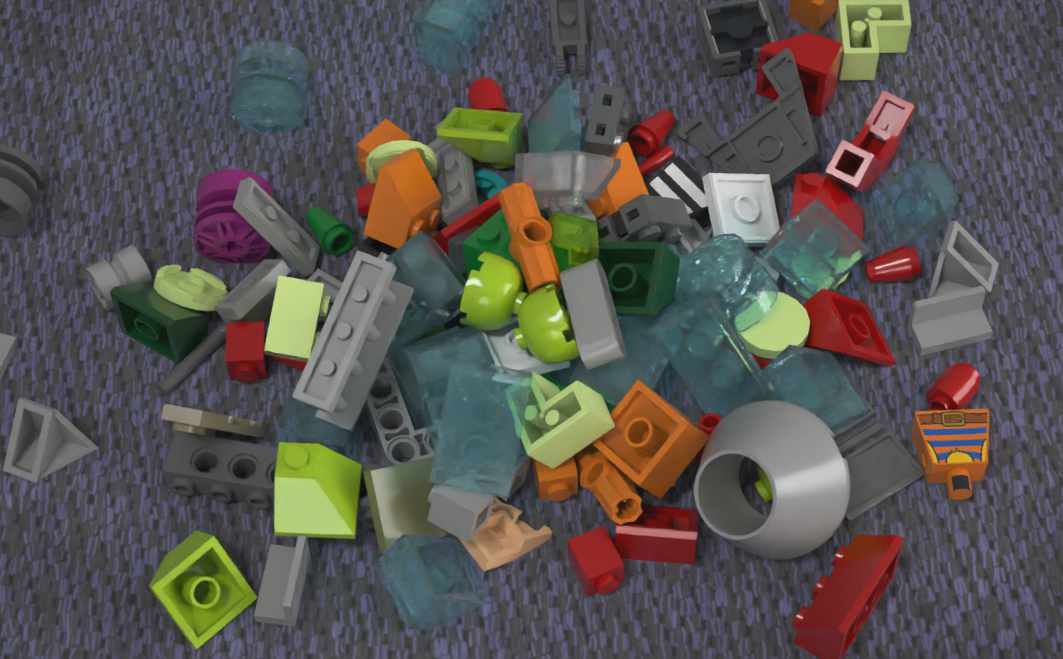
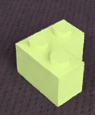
M838 0L834 29L836 42L843 44L839 66L840 80H875L879 53H906L911 30L908 0Z
M278 276L264 348L265 355L308 362L321 333L316 331L318 322L326 321L330 304V295L324 294L323 283Z
M532 371L502 392L527 455L552 469L615 427L602 395L578 380L560 392L558 386Z

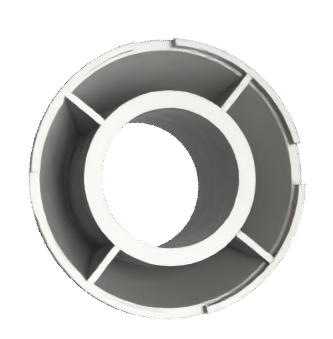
M763 400L735 409L714 428L709 440L706 442L694 483V498L701 518L717 534L741 549L763 558L791 559L805 555L820 547L835 533L841 524L850 497L849 468L846 458H842L839 448L832 438L835 435L815 414L790 402ZM744 456L759 464L769 478L773 492V505L769 517L760 514L752 508L743 495L739 481V472Z

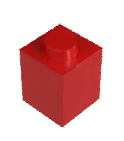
M264 321L226 323L225 362L230 380L252 383L257 379H268V355L264 353L267 338Z
M604 526L567 540V558L587 597L595 593L600 595L609 594L616 590L620 583L624 582V563Z

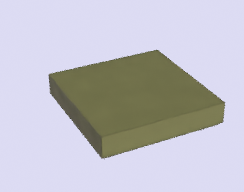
M436 456L363 472L379 551L450 534L427 521L431 504L428 503V496L434 485L438 481L441 482Z

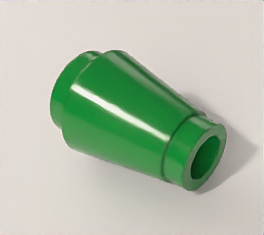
M321 206L314 207L307 213L306 222L309 224L321 249L325 253L339 256L351 248L354 236L348 224L324 210Z

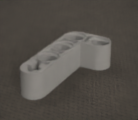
M386 353L364 403L385 465L393 466L436 456L440 474L451 470L459 460L457 433L452 427L445 424H436L414 431ZM379 395H387L385 398H375ZM390 426H398V427H399V428H397V429H395V430H388V429H386V428H388V427H390ZM442 446L448 448L444 451L434 450L435 448ZM405 457L411 459L407 462L397 461L398 459Z

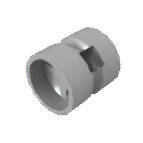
M133 245L113 253L111 262L102 259L85 268L87 279L95 295L107 311L114 308L110 291L114 287L143 281L154 286L152 275L144 259Z

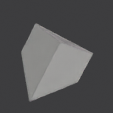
M956 220L949 222L928 298L977 286H983L986 293H991L999 263Z
M22 397L18 399L3 471L38 483L41 478L98 449V447L58 410Z

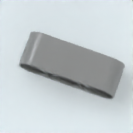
M594 259L560 272L577 347L585 367L591 370L626 357L625 345L611 291L600 261Z

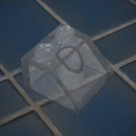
M580 151L520 153L515 156L514 183L525 182L527 186L532 187L539 209L551 208V202H558L559 207L578 208L581 207V201L598 199L621 167V159Z

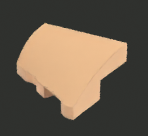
M495 495L488 522L468 543L460 538L458 539L482 570L487 571L521 557L551 539L553 532L545 525L540 530L535 531L524 521L520 520L522 511L512 505L502 503Z

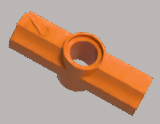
M525 182L513 183L509 187L501 189L498 198L511 236L509 252L520 263L529 294L551 283H554L558 291H560L562 288L560 272L550 245L552 227L548 221L541 217L532 187L527 186Z
M589 444L576 453L574 460L576 469L580 474L581 486L595 495L610 519L615 523L622 525L625 522H635L643 511L641 509L642 498L634 489L633 480L593 444Z

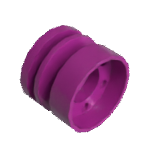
M229 169L208 174L199 182L195 210L197 214L194 221L193 243L196 250L204 257L224 264L251 263L260 260L269 252L271 244L233 208L240 181L251 177L274 200L272 186L263 177L250 171Z

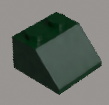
M593 242L590 261L598 259L604 269L617 316L655 317L675 295L681 259L665 242Z
M144 281L116 286L110 291L121 332L177 364L208 335L205 316L201 310L182 307L168 301L159 295L153 286Z

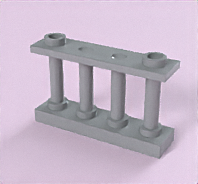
M358 250L292 395L296 401L318 409L315 415L318 419L351 432L414 292L412 287L392 280L397 269L393 263Z

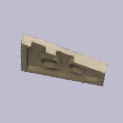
M165 403L161 416L163 420L173 421V430L216 437L217 430L264 438L268 428V423Z

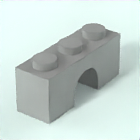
M493 431L482 443L478 441L474 444L468 458L463 463L458 461L443 483L438 481L434 485L428 496V503L431 504L427 521L468 543L488 522L495 495L507 501L524 483L532 457L527 455L524 447Z

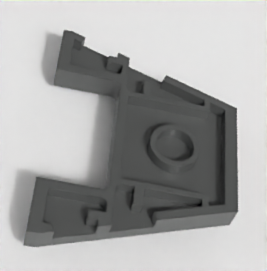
M785 48L761 66V69L779 94L778 99L722 140L707 115L702 112L676 131L681 138L688 141L727 173L769 174L772 190H775L794 176L795 173H798L820 156L795 57L788 48Z

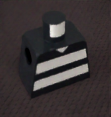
M680 156L672 160L645 185L649 195L682 199L690 219H695L702 229L711 225L702 177Z

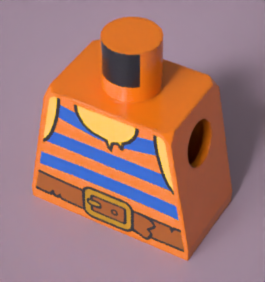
M989 409L915 411L910 432L920 463L926 472L927 482L947 483L949 498L953 500H964L971 497L973 494L971 482L983 480L988 463Z

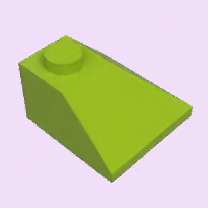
M453 107L437 128V136L479 162L490 163L495 168H508L516 165L522 155L523 113Z
M279 442L274 491L275 536L298 537V535H307V537L355 539L362 465L321 444Z
M197 530L164 557L149 584V588L196 650L258 598L215 536Z

